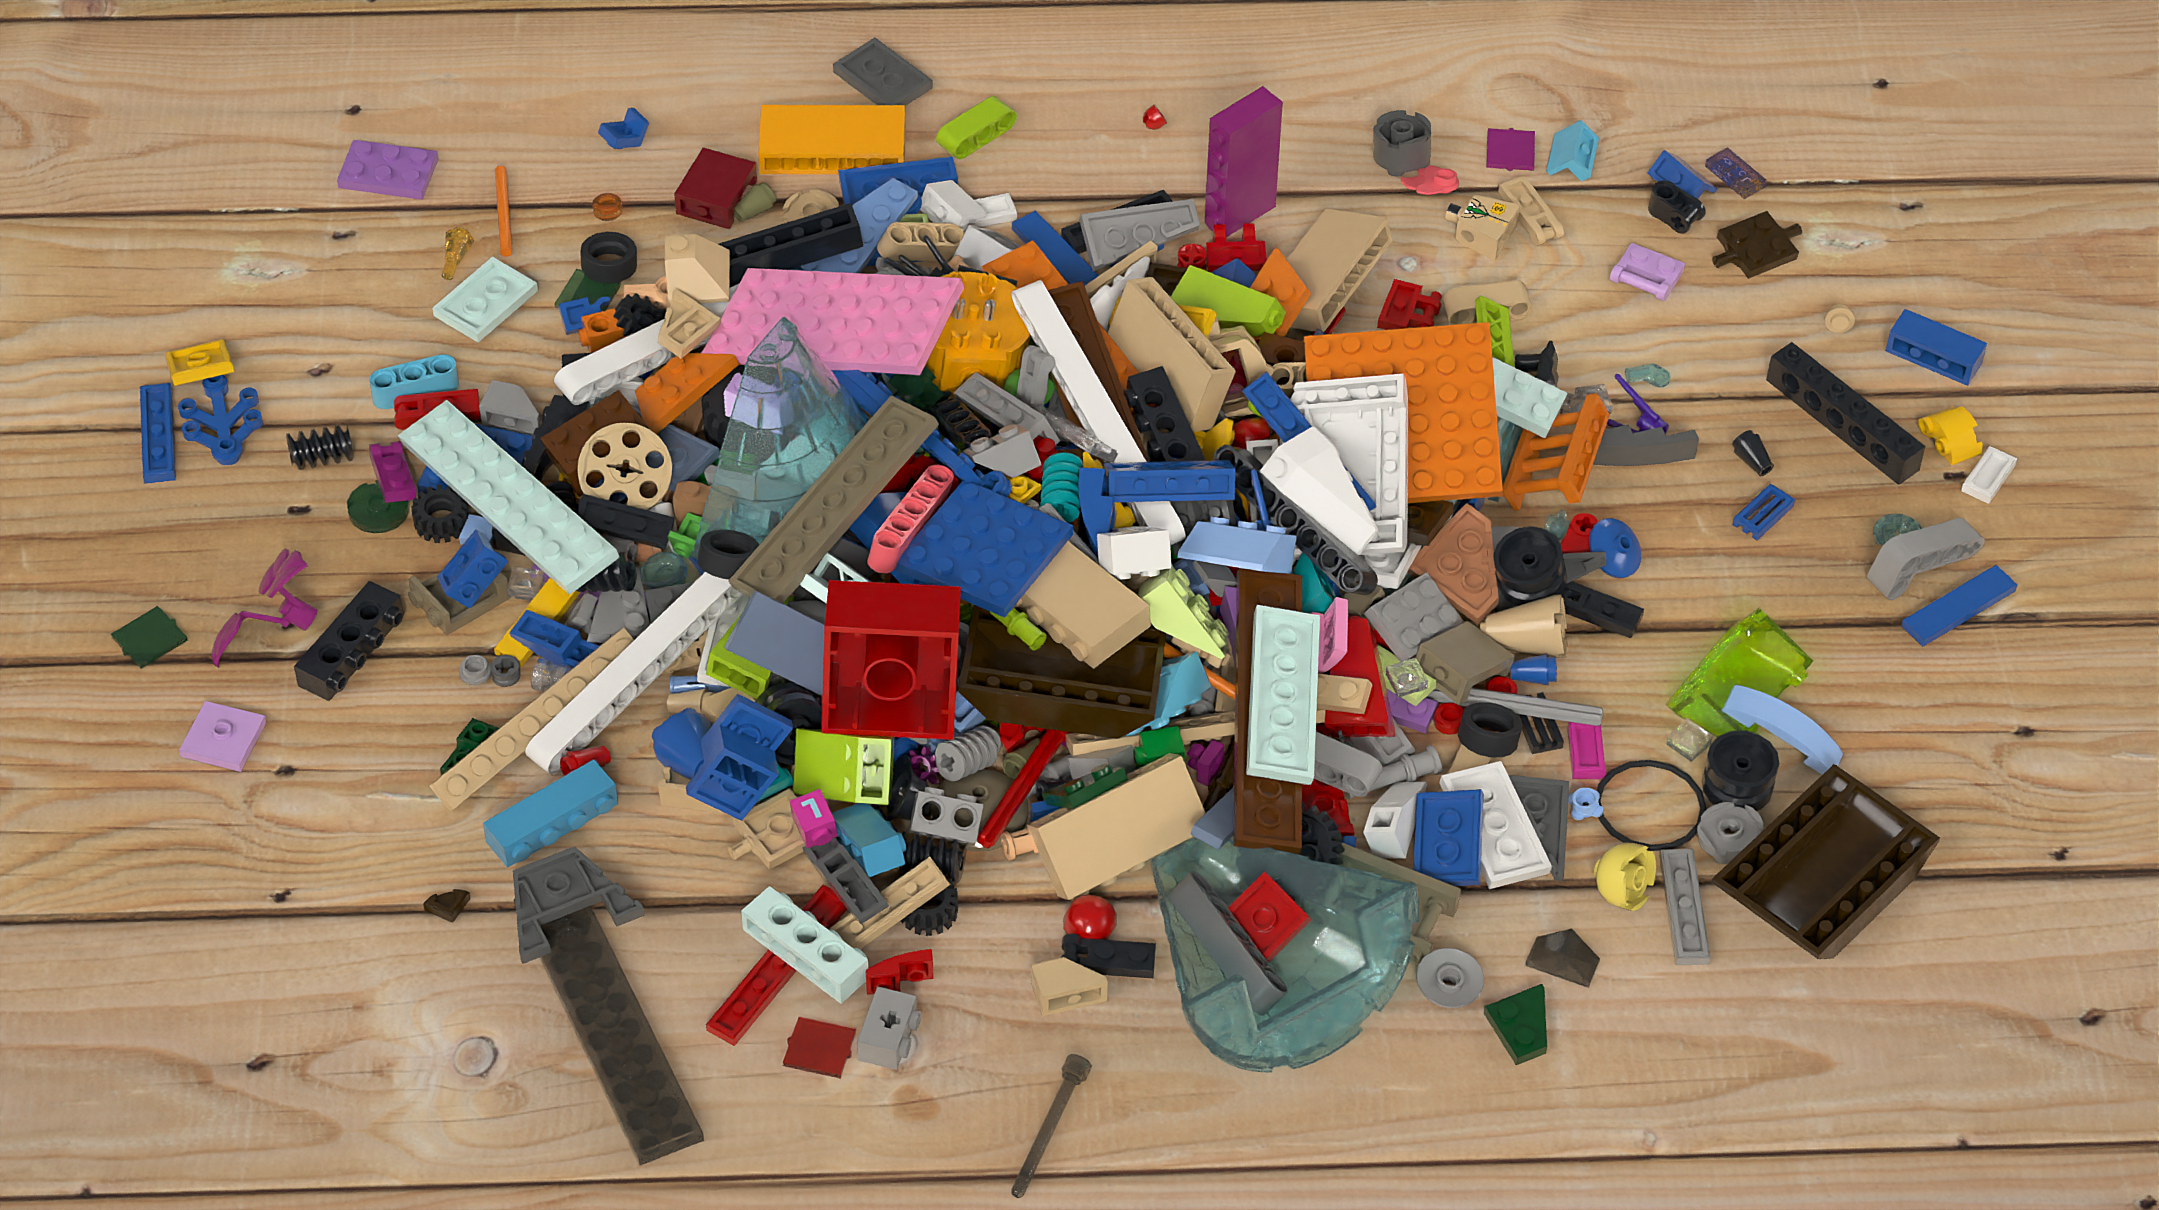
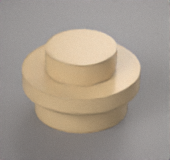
M1843 304L1832 306L1825 314V325L1834 333L1847 332L1855 323L1853 311Z

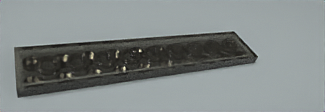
M588 906L540 925L550 945L551 953L539 958L639 1166L704 1141L703 1131L592 907Z

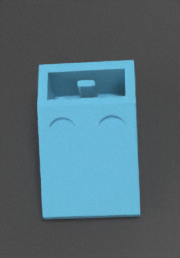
M1197 651L1162 662L1155 720L1126 736L1137 734L1149 725L1151 729L1165 726L1170 722V717L1185 712V706L1194 704L1202 699L1201 694L1208 690L1211 684Z

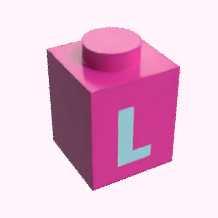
M820 789L789 801L792 818L806 848L815 845H825L832 838L837 837L835 819Z

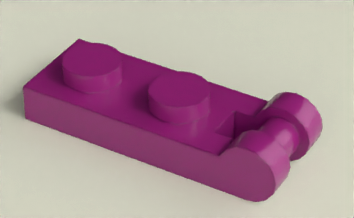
M401 441L391 442L387 446H380L379 443L369 444L370 460L385 503L414 500L416 498V487L403 454Z

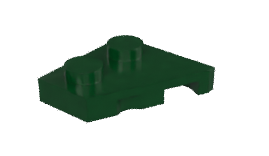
M1107 763L1095 767L1091 770L1090 774L1047 790L1042 795L1047 805L1074 809L1128 780L1123 767L1110 766Z
M1543 984L1484 1007L1485 1017L1515 1065L1546 1054L1547 1030Z

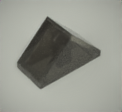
M1567 929L1537 936L1525 966L1589 988L1600 963V958L1573 929Z

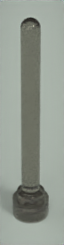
M1069 1054L1061 1068L1064 1080L1011 1189V1193L1015 1198L1024 1196L1076 1085L1086 1081L1092 1069L1091 1063L1080 1055Z

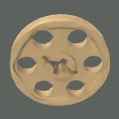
M616 423L598 430L585 443L579 456L578 479L585 495L609 500L613 493L622 492L628 498L626 505L650 510L661 502L671 483L672 462L667 447L654 432L638 424ZM628 432L637 433L640 437V443L635 448H628L622 442L623 436ZM600 441L606 442L611 449L609 455L603 458L595 456L592 451L594 444ZM653 452L661 454L664 458L662 466L655 469L650 468L646 464V457ZM623 463H629V468L634 470L633 473H628L626 478L621 477L620 471L616 470L617 467H622ZM600 472L604 477V483L598 488L590 487L586 482V477L589 473ZM646 482L655 484L658 489L656 496L650 499L642 497L639 492L642 484Z

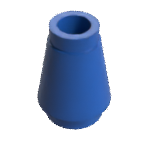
M1548 654L1513 661L1511 680L1548 686L1549 682H1557L1556 657H1548Z

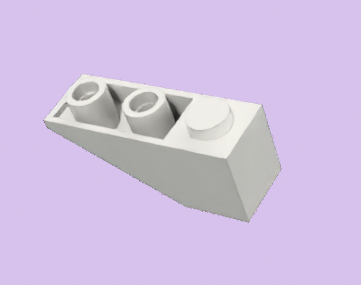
M1426 782L1394 783L1371 807L1364 835L1373 855L1381 858H1406L1416 824L1417 793L1426 791Z

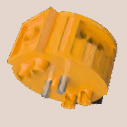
M959 265L958 272L953 271L941 277L961 278L964 289L957 299L958 301H956L921 374L914 376L920 378L931 390H938V392L951 391L954 393L977 372L1004 390L1008 376L1013 371L1021 368L1023 353L1029 346L1031 338L1028 329L1014 306L1011 292L1018 289V281Z

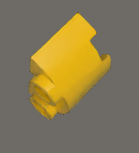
M1952 406L1918 420V426L1922 434L1926 435L1929 439L1933 437L1936 439L1935 447L1937 452L1944 456L1951 466L1982 454V441L1977 443L1973 430L1977 423L1970 412L1964 407L1954 408Z

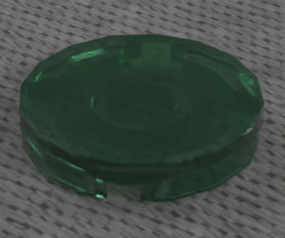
M375 480L374 484L368 485L364 483L359 485L351 492L347 500L348 517L352 524L361 531L373 534L386 533L398 528L406 521L410 512L409 500L385 503L378 480Z

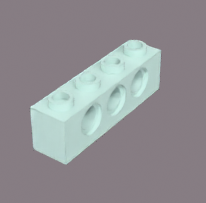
M769 886L741 910L743 930L840 1004L866 982V970L868 969L866 955L860 949L852 948L845 943L836 931L828 930L821 925L812 913L802 911L794 905L793 901L785 893H778Z

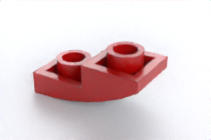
M932 949L896 955L866 970L867 995L875 994L877 986L901 992L900 981L920 982L933 979Z

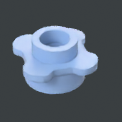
M1580 788L1571 793L1568 803L1572 805V818L1582 820L1591 816L1600 817L1603 814V807L1599 805V792L1591 788Z

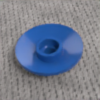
M1613 518L1603 519L1593 526L1589 535L1590 552L1606 553V565L1600 569L1614 578H1626L1634 574L1640 566L1641 547L1631 528L1622 521Z

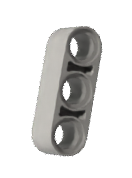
M1316 732L1314 778L1354 796H1366L1383 770L1381 763L1370 754Z

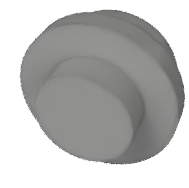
M470 655L460 665V678L469 685L483 684L491 676V665L480 655Z

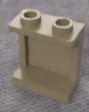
M440 572L422 583L415 576L408 579L410 586L408 596L412 604L416 608L421 607L431 625L435 628L438 626L446 635L451 634L510 599L507 578L501 572L471 608H467L445 594L437 578Z
M1467 621L1420 644L1413 666L1435 679L1436 688L1459 705L1467 701L1473 685L1491 676L1508 677L1515 655Z

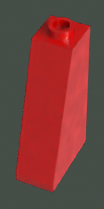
M1349 616L1347 653L1330 669V675L1368 679L1372 683V688L1364 714L1326 710L1324 724L1332 737H1395V726L1375 633L1367 618Z

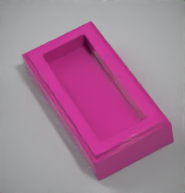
M1568 721L1567 730L1572 779H1603L1606 769L1601 725L1595 726Z

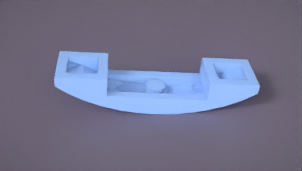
M1739 685L1732 687L1722 709L1724 713L1748 728L1754 723L1762 726L1804 753L1806 757L1803 763L1822 775L1833 764L1839 765L1843 752L1826 731L1809 717L1789 704L1763 692Z

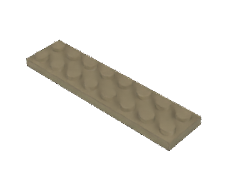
M890 396L728 580L732 588L748 597H751L755 589L784 603L804 580L805 575L814 569L939 425L935 417Z

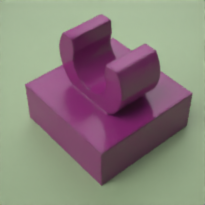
M1212 740L1206 749L1195 743L1189 749L1187 755L1191 756L1187 765L1197 770V782L1208 786L1210 781L1215 778L1224 759V744Z

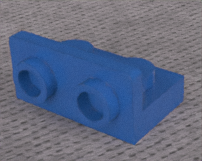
M475 529L437 578L447 596L467 608H471L508 561L506 557L492 549L485 534Z

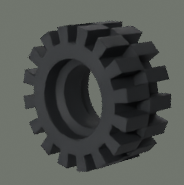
M436 485L437 490H432L430 486L426 488L427 494L421 491L418 493V499L414 498L412 501L411 511L417 534L420 537L424 535V540L430 541L433 537L434 543H440L442 538L445 539V543L451 542V536L455 540L458 539L460 536L459 531L462 532L469 516L468 503L455 491L453 492V489L448 485L446 490L442 489V485ZM440 510L452 512L441 518L430 516L432 513Z
M951 879L948 881L950 884L948 887L932 897L939 900L941 904L929 910L917 908L900 920L902 924L905 923V928L910 931L915 927V934L918 935L921 934L922 930H926V936H932V930L936 929L937 934L943 933V926L947 929L952 926V921L955 922L957 919L958 892L957 888H954V883Z

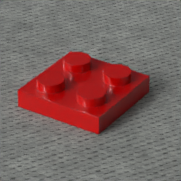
M1265 871L1228 907L1268 962L1312 920Z

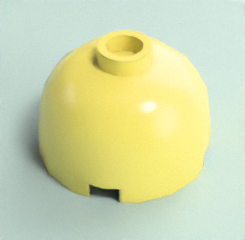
M1622 843L1611 847L1597 861L1594 868V876L1601 896L1608 903L1630 911L1638 910L1646 903L1649 896L1643 895L1647 885L1653 886L1656 874L1655 855L1652 851H1647L1649 847L1635 843Z

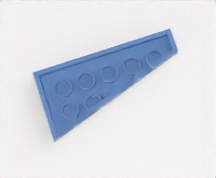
M892 178L852 205L860 226L864 247L789 270L861 273L878 251L877 243L888 226L892 223L900 222L918 198V191Z

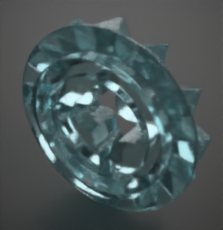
M1885 515L1875 523L1873 530L1875 544L1883 546L1889 539L1895 536L1894 533L1897 529H1899L1901 535L1922 529V527L1916 520L1907 515Z

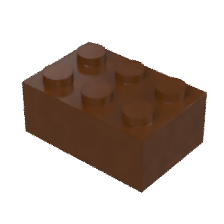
M619 390L540 438L551 462L565 480L571 484L578 497L584 494L578 479V460L582 448L594 433L616 423H633L648 428L647 424ZM628 432L623 436L622 442L628 448H635L640 443V437L637 433ZM602 441L594 444L592 448L594 455L599 458L606 457L611 450L610 446ZM623 463V466L617 467L616 470L623 471L629 467V463ZM591 472L587 475L586 482L590 487H593L603 478V475L600 472Z

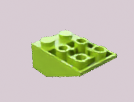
M796 728L793 793L806 795L820 789L826 799L888 805L892 799L895 737L823 734L822 729Z

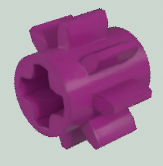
M923 747L921 754L917 750L909 751L912 757L910 760L913 773L925 782L928 779L931 784H938L939 780L936 776L939 774V770L936 765L935 755L931 754V747ZM921 762L928 766L927 772H925V769L920 768Z

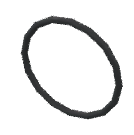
M1654 760L1629 761L1610 770L1597 787V791L1600 794V806H1602L1601 798L1604 787L1614 775L1629 768L1646 766L1669 770L1684 779L1696 793L1700 806L1696 825L1686 836L1671 843L1651 845L1633 841L1617 832L1604 817L1603 813L1598 817V820L1611 836L1623 843L1649 847L1648 851L1674 849L1690 841L1697 834V826L1701 822V816L1707 810L1702 790L1690 775L1671 764Z

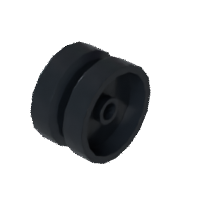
M1531 526L1518 528L1506 534L1496 545L1493 555L1500 591L1507 601L1519 606L1552 595H1560L1565 590L1568 577L1562 547L1556 536L1544 528Z
M788 682L776 684L768 688L755 702L792 720L793 729L775 750L776 760L780 763L795 765L796 728L822 729V704L805 687Z
M1746 730L1730 731L1719 735L1711 743L1707 754L1706 766L1702 777L1704 794L1713 805L1723 802H1734V807L1745 809V805L1756 811L1761 810L1770 802L1780 764L1778 752L1770 741L1753 732Z

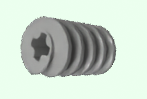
M983 725L955 736L953 740L939 743L935 749V761L940 774L945 779L953 782L983 770L985 767L992 766L996 762L1001 748L1000 737L991 727Z

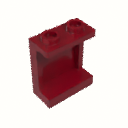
M702 148L674 193L676 214L730 229L734 223V207L748 185L754 186L757 183L756 162Z

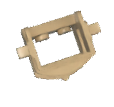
M1216 317L1208 340L1219 353L1238 349L1247 384L1250 385L1266 372L1272 376L1274 368L1266 363L1261 349L1254 338L1246 331L1245 327L1237 326L1221 329L1218 317ZM1243 392L1225 396L1221 408L1227 418L1231 417L1234 420L1254 414L1249 410L1248 399Z

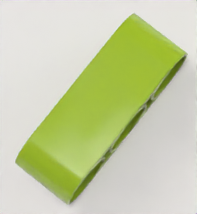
M996 96L988 97L945 124L938 131L936 142L955 158L961 160L1010 130L1017 120V113Z

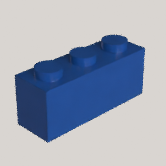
M1904 309L1890 330L1885 351L1968 386L1982 365L1987 343Z

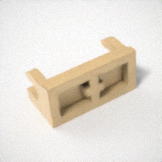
M663 767L664 779H660L658 785L661 806L724 813L688 796L686 786L691 780L684 776L672 775L671 767Z

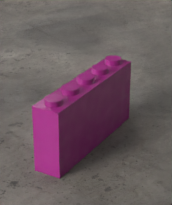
M1264 86L1210 118L1204 223L1211 231H1214V224H1225L1226 238L1243 228L1244 223H1251L1276 207L1283 102Z

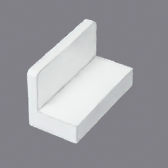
M952 180L926 184L921 198L922 205L920 211L928 213V218L933 223L956 224L964 232L969 220L985 218L987 213Z

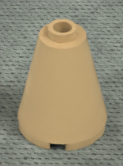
M1561 594L1487 615L1486 622L1480 623V630L1506 650L1537 655L1548 654V656L1556 658L1567 657L1568 643L1567 639H1565L1567 622L1564 599Z

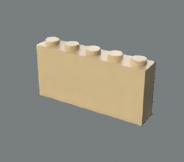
M1328 208L1324 210L1286 259L1311 292L1310 297L1294 320L1291 328L1309 331L1319 329L1322 332L1327 329L1393 241L1387 217Z
M1153 277L1128 280L1107 334L1139 373L1163 366L1193 432L1213 428L1236 372L1235 369Z
M1067 541L1014 606V608L1018 607L1026 613L1034 625H1040L1049 632L1055 642L1062 643L1070 649L1075 658L1079 661H1085L1093 669L1151 626L1150 605L1069 541Z
M1169 753L1127 774L1128 780L1074 809L1062 807L1027 825L1059 897L1074 901L1080 896L1089 895L1088 890L1097 885H1100V887L1110 885L1118 880L1117 875L1127 870L1128 872H1133L1143 868L1147 864L1146 860L1154 856L1163 857L1172 853L1175 850L1174 846L1183 841L1190 843L1198 840L1190 833L1194 824L1206 813L1181 755Z

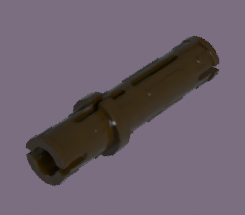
M1235 736L1231 740L1216 777L1208 785V796L1203 804L1205 813L1234 786Z

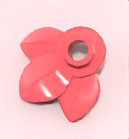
M1431 165L1418 169V176L1401 177V182L1405 187L1416 190L1417 193L1423 195L1447 194L1459 187V179L1455 171Z

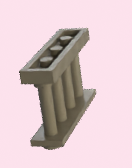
M1342 843L1345 851L1339 855L1344 862L1340 865H1334L1339 873L1338 876H1334L1330 883L1331 886L1328 887L1322 899L1311 895L1307 897L1305 913L1312 919L1311 922L1319 927H1327L1403 957L1410 963L1420 964L1421 960L1432 952L1433 943L1428 942L1427 939L1440 914H1445L1452 918L1456 914L1459 907L1461 889ZM1348 878H1353L1367 884L1353 911L1334 905ZM1379 890L1398 896L1384 923L1365 917ZM1409 902H1414L1428 908L1414 936L1396 929Z

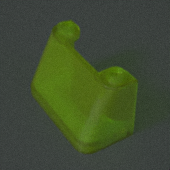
M1757 608L1722 635L1665 705L1674 714L1715 737L1730 731L1746 730L1758 734L1756 732L1759 728L1757 723L1752 724L1748 728L1722 711L1734 685L1744 686L1778 698L1784 689L1790 685L1796 688L1808 677L1809 674L1806 670L1813 660L1760 608Z

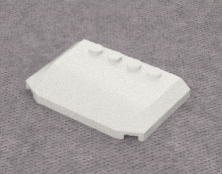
M1404 374L1296 383L1293 387L1294 393L1290 399L1311 426L1317 427L1337 447L1341 455L1339 458L1343 465L1377 506L1370 511V514L1378 528V532L1360 555L1405 552L1408 522V393ZM1295 514L1294 517H1293V521H1292V522H1293V526L1295 525V523H1296V521H1297V515H1296V514ZM1317 534L1314 536L1313 539L1314 545H1316L1318 541ZM1295 545L1294 557L1296 560H1299L1303 552Z

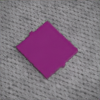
M1488 128L1486 168L1507 169L1508 171L1513 169L1534 171L1535 131L1514 130L1513 128H1509V130Z

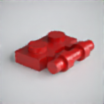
M1394 279L1379 315L1377 328L1393 330L1434 326V316L1439 314L1442 306L1440 302L1442 295L1437 291H1433L1430 297L1422 295L1423 286ZM1416 308L1423 310V315L1416 314Z

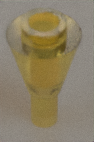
M463 228L450 229L445 233L446 262L441 276L446 280L453 279L457 265L474 243L473 237Z

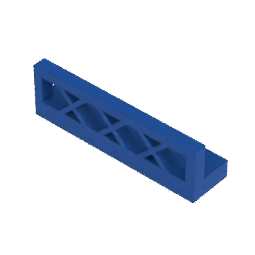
M1229 460L1104 463L1107 477V496L1114 497V502L1235 500V467Z

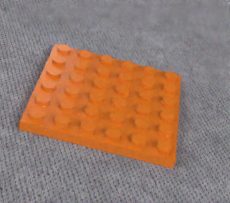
M1490 322L1304 336L1307 382L1404 374L1408 393V503L1503 496Z

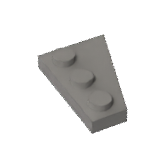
M636 567L637 579L635 587L631 592L624 590L614 592L610 590L600 593L587 642L604 643L623 627L635 640L650 626L639 567Z

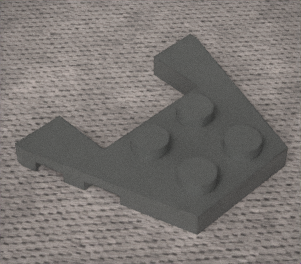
M575 846L513 870L519 953L522 964L551 953L550 945L540 925L603 901L616 927L644 916L642 904L637 900L633 901L627 896L625 889L618 883H612L603 875V870Z

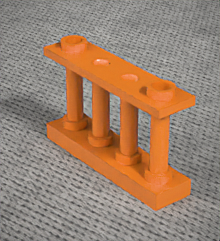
M1598 393L1586 395L1580 411L1557 414L1551 428L1576 424L1575 430L1572 433L1543 438L1523 428L1506 479L1502 484L1503 496L1509 501L1514 511L1520 510L1525 494L1559 489L1563 492L1569 504L1581 502L1610 415ZM1569 446L1565 455L1538 458L1540 450ZM1561 468L1560 474L1557 477L1530 481L1534 471Z

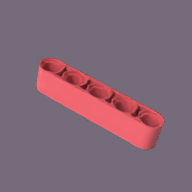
M942 465L929 466L877 530L867 560L871 569L879 573H890L895 570L897 562L910 542L948 499L954 479V474L949 468Z

